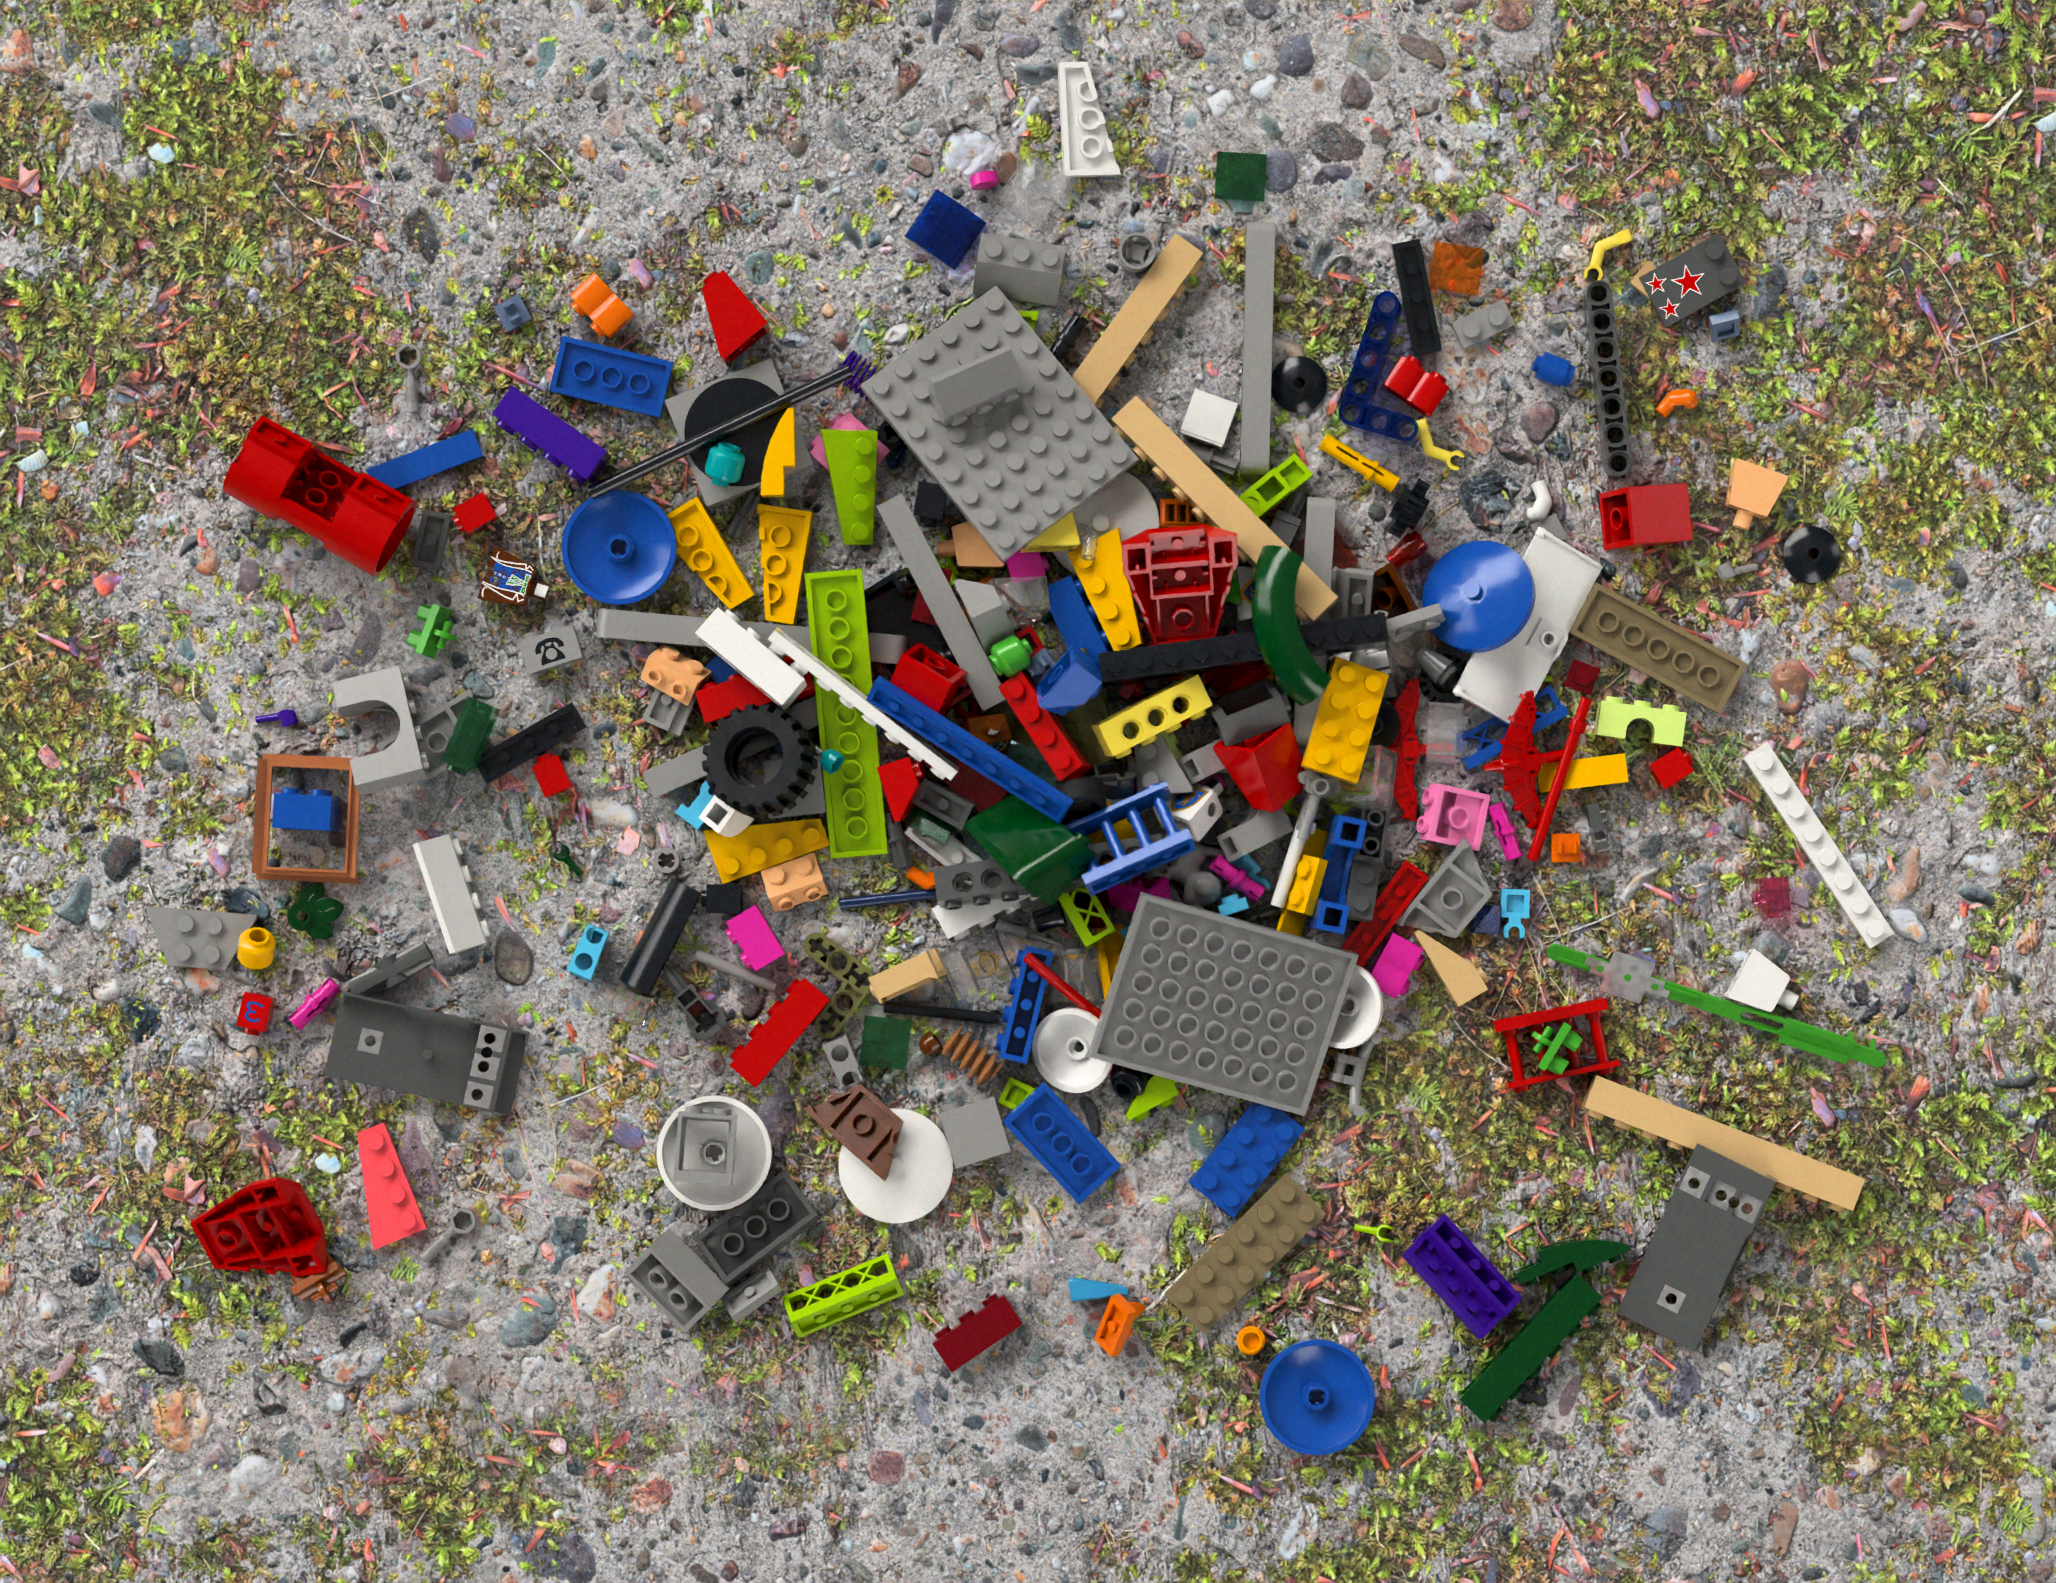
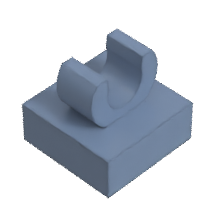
M519 294L493 307L507 333L533 320Z
M1725 305L1724 313L1715 314L1714 309L1709 310V335L1712 342L1740 335V317L1737 309L1731 311V308Z
M1047 648L1041 649L1030 658L1031 664L1025 669L1036 686L1057 662Z

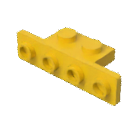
M1315 828L1314 834H1310L1308 841L1305 842L1284 909L1282 908L1276 929L1278 931L1301 937L1307 915L1313 916L1328 864L1327 860L1322 859L1327 837L1326 831Z

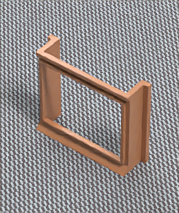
M263 754L262 758H258L251 872L256 873V879L360 884V873H357L360 795L355 786L350 765V759L354 758ZM273 766L350 770L344 870L268 867Z

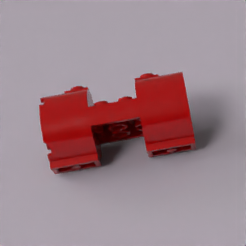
M261 415L249 430L246 439L241 445L243 448L236 462L232 461L224 480L223 492L274 521L280 518L324 542L323 548L373 577L378 576L391 560L403 540L416 512L417 502L364 472L361 474L318 451L316 445Z

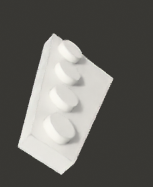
M1059 62L1057 65L1063 178L1120 176V169L1116 164L1113 153L1114 149L1105 127L1106 122L1103 112L1100 110L1097 100L1098 95L1088 62Z

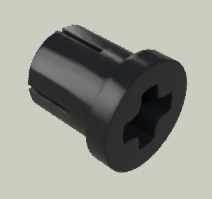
M885 421L878 429L879 441L887 448L901 446L904 441L900 436H893L891 440H887V433L884 430L891 429L892 427Z
M1059 900L1055 901L1052 906L1032 912L1033 920L1039 933L1061 927V929L1068 927Z

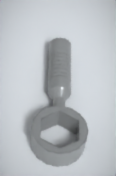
M407 343L397 349L395 358L399 366L407 370V379L405 380L407 413L419 412L417 382L413 377V369H416L421 364L422 353L417 346ZM408 348L415 350L417 353V361L410 366L401 362V353Z
M466 1207L455 1210L450 1217L452 1228L446 1233H441L419 1257L425 1263H428L450 1242V1237L455 1232L464 1234L473 1230L477 1222L475 1213ZM460 1211L470 1214L472 1224L467 1229L456 1226L454 1217Z

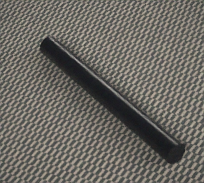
M890 1001L884 1002L883 1012L990 1024H997L998 1013Z

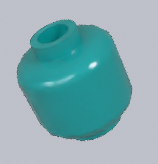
M719 442L718 446L710 448L705 465V473L712 478L713 484L728 487L729 483H735L741 479L745 456L740 452V447Z

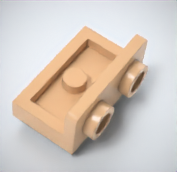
M663 644L648 656L640 678L688 706L693 700L695 691L709 680L712 671L705 668L699 661L691 660L679 653L676 648Z
M814 852L760 871L768 898L775 912L789 910L795 905L807 901H815L821 896L828 894Z

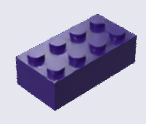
M513 386L509 388L492 413L497 418L495 424L511 436L515 432L520 434L519 440L534 452L538 448L543 450L544 454L542 456L558 468L562 464L568 468L566 473L582 485L585 480L592 484L611 458L610 454L602 447Z

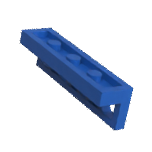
M1551 685L1537 692L1534 700L1536 706L1537 699L1548 694L1555 709L1546 714L1536 711V715L1541 717L1536 719L1532 734L1569 715L1565 705H1561ZM1492 717L1450 741L1466 771L1501 753L1503 744L1499 743L1500 740L1493 741L1485 738L1488 726L1492 724L1504 726L1501 738L1504 739L1509 725L1500 722L1496 717ZM1483 730L1481 737L1474 735L1475 733ZM1468 737L1480 740L1477 752L1466 757L1459 742ZM1483 742L1491 744L1482 749Z

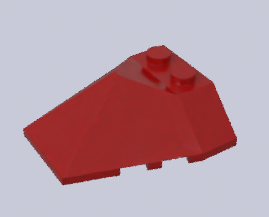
M1203 524L1147 529L1121 542L1123 573L1130 585L1154 644L1161 645L1216 637L1223 614L1224 603L1231 588L1230 583L1233 573L1238 564L1237 533Z
M280 1177L252 1182L199 1215L190 1223L215 1269L249 1272L251 1268L266 1270V1274L284 1271L291 1272L292 1276L299 1277L322 1273L327 1269L325 1229L299 1182Z

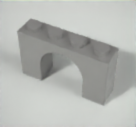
M398 665L332 682L337 707L342 718L371 711H385L393 714L400 720L398 737L391 746L377 753L350 759L354 783L359 795L362 796L427 779L425 769L430 768L426 751L421 752L419 743L424 742L420 725L415 726L413 717L418 716L414 699L409 700L407 692L412 691L408 674L403 675Z
M1221 739L1178 759L1191 785L1216 773L1230 775L1213 749V746L1221 741ZM1249 803V810L1245 820L1239 826L1216 838L1228 862H1231L1284 836L1294 829L1283 807L1276 812L1270 813L1264 810L1253 809Z

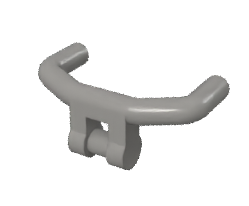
M1377 1032L1361 1045L1357 1057L1335 1052L1333 1072L1330 1071L1328 1079L1350 1085L1349 1111L1357 1117H1361L1365 1113L1364 1108L1360 1106V1098L1367 1060L1374 1044H1379L1382 1041V1036ZM1346 1063L1353 1065L1351 1076L1344 1075Z

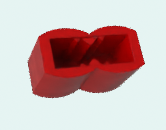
M1411 355L1408 358L1401 356L1381 387L1429 418L1450 388L1445 384L1447 380L1435 371H1432L1431 374L1421 368L1423 363Z

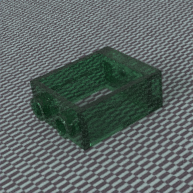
M467 697L441 761L448 763L446 769L464 776L467 771L475 773L500 709Z

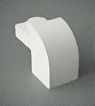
M740 776V780L743 783L752 787H756V785L753 784L746 777ZM715 795L699 816V819L718 834L725 837L738 835L754 820L753 817L744 815L729 807Z

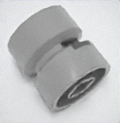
M1134 232L1128 234L1119 245L1118 260L1120 266L1130 274L1139 275L1145 273L1154 262L1155 244L1144 233Z

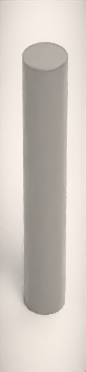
M699 949L694 958L698 962L774 992L778 982Z

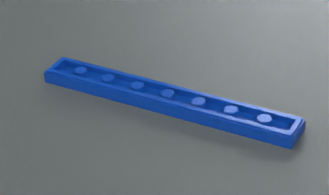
M879 676L875 680L866 699L868 702L1058 824L1064 820L1074 801L1072 798L883 677Z

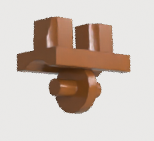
M326 1252V1271L301 1277L292 1276L294 1286L290 1288L295 1296L298 1295L303 1301L311 1297L315 1303L323 1298L327 1304H330L334 1301L331 1293L339 1289L336 1281L348 1274L345 1268Z

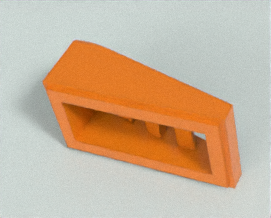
M1160 499V528L1209 524L1201 522L1198 518L1197 522H1191V505L1186 500L1181 502L1179 499ZM1169 506H1174V521H1169ZM1180 506H1186L1185 522H1180Z

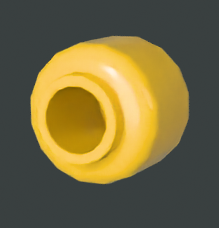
M260 927L245 930L241 933L238 940L237 958L239 962L252 970L267 968L272 963L275 955L276 942L274 936L266 929Z

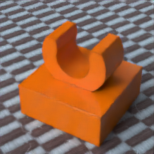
M1580 833L1550 834V862H1580Z

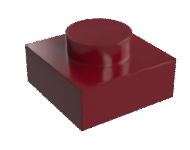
M1572 659L1563 686L1591 696L1600 668Z

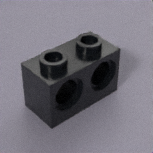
M922 481L918 483L913 516L916 520H919V526L936 528V524H943L947 494L939 484Z

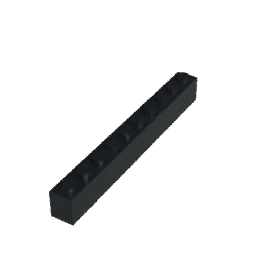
M1385 612L1298 625L1303 641L1312 657L1386 647L1389 642ZM1255 631L1098 653L1102 687L1266 664L1259 649Z

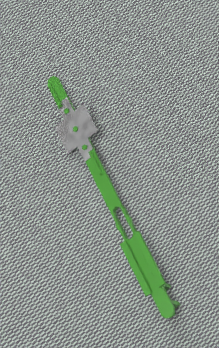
M1552 944L1548 947L1547 955L1550 959L1604 977L1599 989L1600 991L1636 1003L1641 1002L1644 992L1647 991L1753 1026L1758 1030H1765L1780 1035L1778 1039L1780 1043L1843 1064H1847L1849 1058L1874 1067H1882L1886 1063V1055L1881 1051L1875 1050L1876 1039L1874 1038L1870 1040L1868 1047L1856 1043V1040L1853 1039L1854 1033L1850 1030L1845 1037L1788 1017L1785 1020L1783 1017L1767 1011L1743 1006L1652 976L1655 963L1616 950L1613 952L1611 960L1607 961L1595 957L1594 954L1589 955L1559 944ZM1750 1012L1783 1024V1027L1775 1028L1742 1016V1013Z

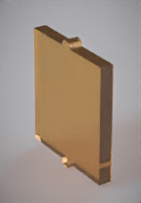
M1435 241L1432 262L1428 264L1431 268L1429 276L1430 289L1477 296L1480 276L1484 273L1482 270L1484 249Z

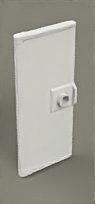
M1538 527L1522 558L1531 570L1536 589L1535 604L1530 619L1522 631L1507 644L1491 651L1472 653L1452 691L1455 696L1469 701L1507 725L1511 722L1508 720L1509 715L1513 716L1521 701V698H1519L1520 693L1524 695L1526 691L1533 690L1535 698L1552 663L1563 650L1568 640V633L1603 568L1598 562L1541 527Z

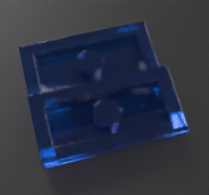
M935 189L904 237L925 252L933 255L952 270H955L986 225V222L949 196Z

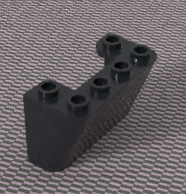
M907 567L891 573L865 590L869 633L909 636L907 650L920 642L958 666L939 627L911 619L918 587ZM885 663L893 675L897 664ZM892 676L888 677L886 680L890 682Z

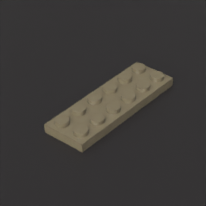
M1597 582L1591 589L1569 631L1570 635L1718 715L1721 714L1747 666V663Z
M1285 1172L1164 1292V1295L1205 1335L1326 1213Z

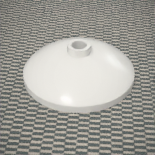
M1359 965L1355 966L1329 1043L1330 1047L1346 1049L1359 1046L1371 1038L1381 1022L1383 997L1380 987L1374 977ZM1351 1000L1355 1004L1353 1010H1351L1349 1006Z
M1063 1008L1046 1016L1036 1028L1032 1041L1034 1062L1044 1079L1057 1089L1070 1093L1089 1091L1100 1085L1112 1069V1063L1094 1059L1088 1055L1099 1021L1093 1014L1078 1008ZM1077 1042H1081L1083 1044V1050L1078 1048Z

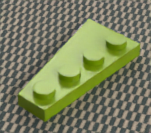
M819 429L825 450V460L829 469L830 484L834 494L842 543L845 545H873L878 431Z

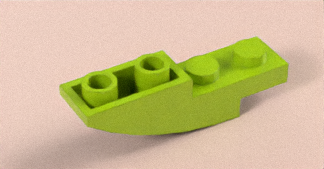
M1294 453L1277 468L1274 467L1239 498L1260 519H1263L1270 510L1312 478L1313 474Z
M1153 1075L1148 1081L1144 1093L1132 1100L1125 1114L1128 1120L1134 1118L1136 1122L1141 1121L1151 1115L1149 1110L1153 1107L1160 1105L1161 1109L1176 1102L1174 1096L1178 1095L1179 1092L1174 1083L1178 1081Z

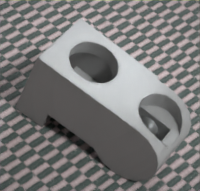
M846 1032L822 1041L824 1051L843 1091L855 1085L865 1083Z

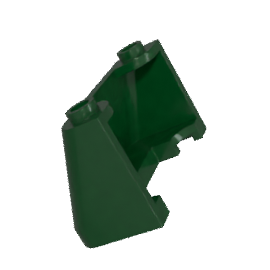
M1013 794L1008 795L973 816L964 826L1017 883L1050 906L1055 903L1096 855L1088 846L1091 841L1083 833L1077 831L1074 834L1062 822L1058 824Z

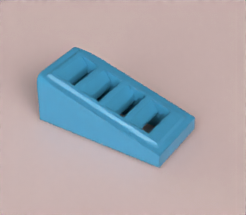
M1068 1277L1072 1302L1111 1298L1112 1295L1119 1293L1122 1296H1127L1128 1289L1124 1285Z

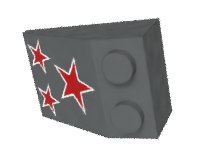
M1719 233L1639 277L1665 328L1740 289L1746 284Z

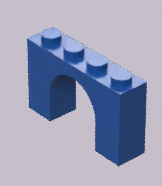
M1342 815L1330 816L1322 859L1327 860L1328 864L1313 916H1310L1308 928L1337 934L1345 933L1350 906L1345 904L1347 883L1354 855L1357 849H1362L1367 824L1366 820Z

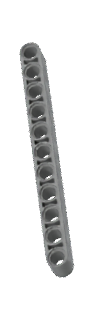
M598 609L596 637L707 647L698 640L695 632L708 618ZM746 621L738 623L745 630L750 627L762 638L759 642L766 648H769L772 644L768 638L778 627L812 653L809 627ZM868 632L871 662L898 664L902 654L907 651L909 636Z

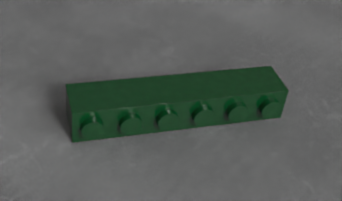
M1573 1272L1462 1390L1457 1398L1484 1423L1488 1419L1491 1422L1495 1420L1503 1411V1408L1500 1406L1508 1398L1512 1401L1522 1391L1523 1388L1520 1385L1527 1378L1533 1379L1541 1371L1542 1366L1540 1364L1547 1356L1551 1359L1562 1348L1559 1343L1566 1336L1571 1338L1582 1326L1579 1322L1586 1315L1591 1317L1600 1308L1601 1304L1599 1301L1603 1297L1579 1274Z

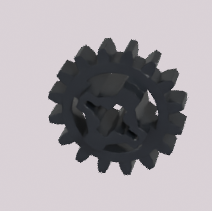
M1418 479L1412 490L1407 487L1403 489L1389 514V517L1394 519L1388 533L1400 539L1407 527L1412 530L1415 529L1430 500L1424 498L1430 488V484Z

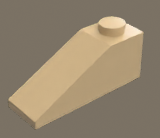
M1420 930L1412 933L1420 947L1423 948L1424 954L1456 1007L1465 1004L1488 990L1485 983L1489 980L1481 967L1476 969L1472 963Z

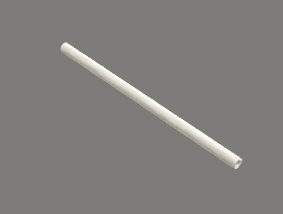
M1367 649L1352 651L1349 661L1363 665ZM1314 771L1321 778L1327 777V775ZM1307 792L1299 813L1298 820L1299 818L1303 819V815L1310 794H1308ZM1296 826L1270 905L1283 909L1306 842L1297 838L1299 830H1296Z

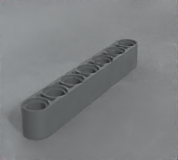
M1596 280L1585 289L1583 303L1603 469L1607 476L1620 478L1630 471L1632 457L1611 287L1602 280ZM1591 289H1601L1604 293V300L1601 302L1594 301L1590 295ZM1597 316L1604 317L1608 323L1607 329H1597L1594 325V318ZM1598 345H1607L1611 350V356L1609 358L1600 357L1597 353ZM1602 373H1610L1614 377L1613 386L1606 387L1601 383L1600 376ZM1606 401H1613L1617 405L1618 411L1615 415H1609L1605 412L1604 403ZM1616 429L1621 435L1619 443H1612L1608 440V430ZM1619 457L1623 460V471L1616 472L1611 468L1610 462L1612 458Z

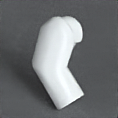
M1544 479L1531 484L1536 497L1533 507L1527 509V517L1531 522L1544 520L1552 506V498Z

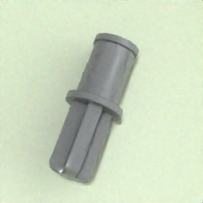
M1187 440L1186 446L1207 467L1230 476L1235 474L1238 467L1236 459L1214 452L1215 448L1209 450Z

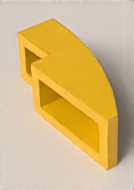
M787 408L770 440L761 476L762 498L785 497V469L796 468L794 408Z
M1625 753L1572 760L1562 790L1629 782ZM1559 762L1541 765V770L1537 775L1539 793L1550 791Z

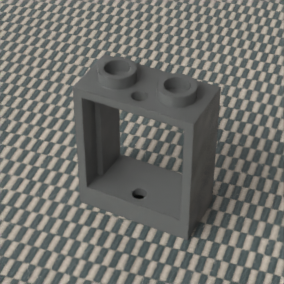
M1269 678L1211 700L1213 705L1207 708L1212 726L1226 747L1290 723L1287 712L1292 711L1287 696L1283 695L1280 686H1274Z

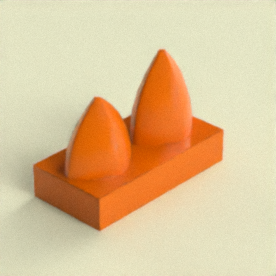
M1120 1293L1112 1295L1094 1337L1095 1341L1111 1357L1120 1355L1125 1340L1133 1332L1131 1326L1134 1319L1145 1311L1146 1306L1140 1302H1128Z

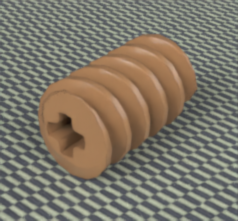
M961 1025L944 1044L941 1054L945 1056L952 1052L953 1054L950 1059L952 1064L961 1060L960 1071L969 1067L970 1070L967 1077L970 1079L978 1075L977 1086L985 1082L988 1083L1005 1062L1002 1061L995 1065L997 1055L993 1054L986 1057L989 1048L985 1046L978 1050L980 1040L977 1038L969 1042L972 1033L967 1031L961 1035L960 1032L963 1027Z

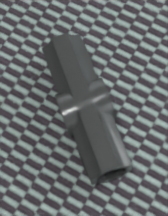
M422 941L399 954L395 953L375 963L373 968L360 973L347 982L352 993L371 997L384 989L389 990L409 979V976L435 963V959L425 941Z

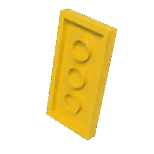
M1334 657L1328 673L1332 679L1322 693L1301 767L1351 784H1357L1389 675L1339 657Z

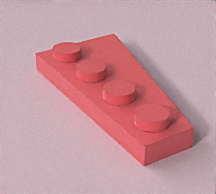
M383 1122L358 1132L357 1137L373 1250L427 1229L428 1226L386 1123Z

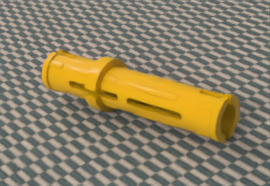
M1328 433L1318 448L1362 474L1364 480H1371L1392 493L1400 480L1399 476L1397 477L1379 466L1380 462L1377 460L1371 461Z

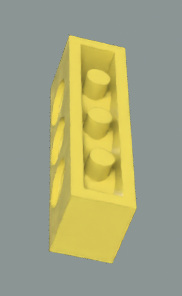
M1192 674L1091 725L1105 756H1115L1116 759H1120L1132 753L1131 747L1139 743L1141 746H1145L1157 740L1156 734L1164 730L1166 733H1170L1182 727L1181 721L1189 717L1193 721L1207 714L1205 709L1213 704L1199 675ZM1177 697L1183 702V708L1179 713L1173 708V702ZM1152 710L1158 714V722L1154 726L1148 721V715ZM1127 723H1130L1133 727V735L1129 739L1123 734V728Z

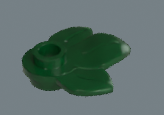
M313 883L299 893L298 903L291 906L288 910L287 921L293 929L306 931L313 939L325 940L333 937V930L329 923L340 916L344 905L335 899L324 898L323 884ZM300 911L305 912L307 915L306 921H299L297 913Z

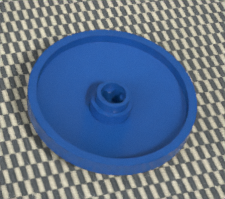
M613 490L599 498L593 499L591 497L583 502L569 518L562 538L563 562L572 581L591 598L612 605L637 603L656 593L669 578L677 556L675 531L666 513L649 498L627 490Z
M1493 541L1468 542L1447 552L1434 565L1423 588L1422 606L1424 608L1439 603L1443 608L1446 621L1440 623V626L1431 629L1442 642L1463 652H1487L1507 644L1525 627L1535 604V582L1528 565L1511 548Z
M1325 1339L1299 1341L1279 1352L1267 1366L1259 1390L1261 1413L1272 1434L1290 1449L1308 1455L1335 1453L1355 1442L1368 1426L1375 1402L1372 1378L1364 1363L1347 1347Z

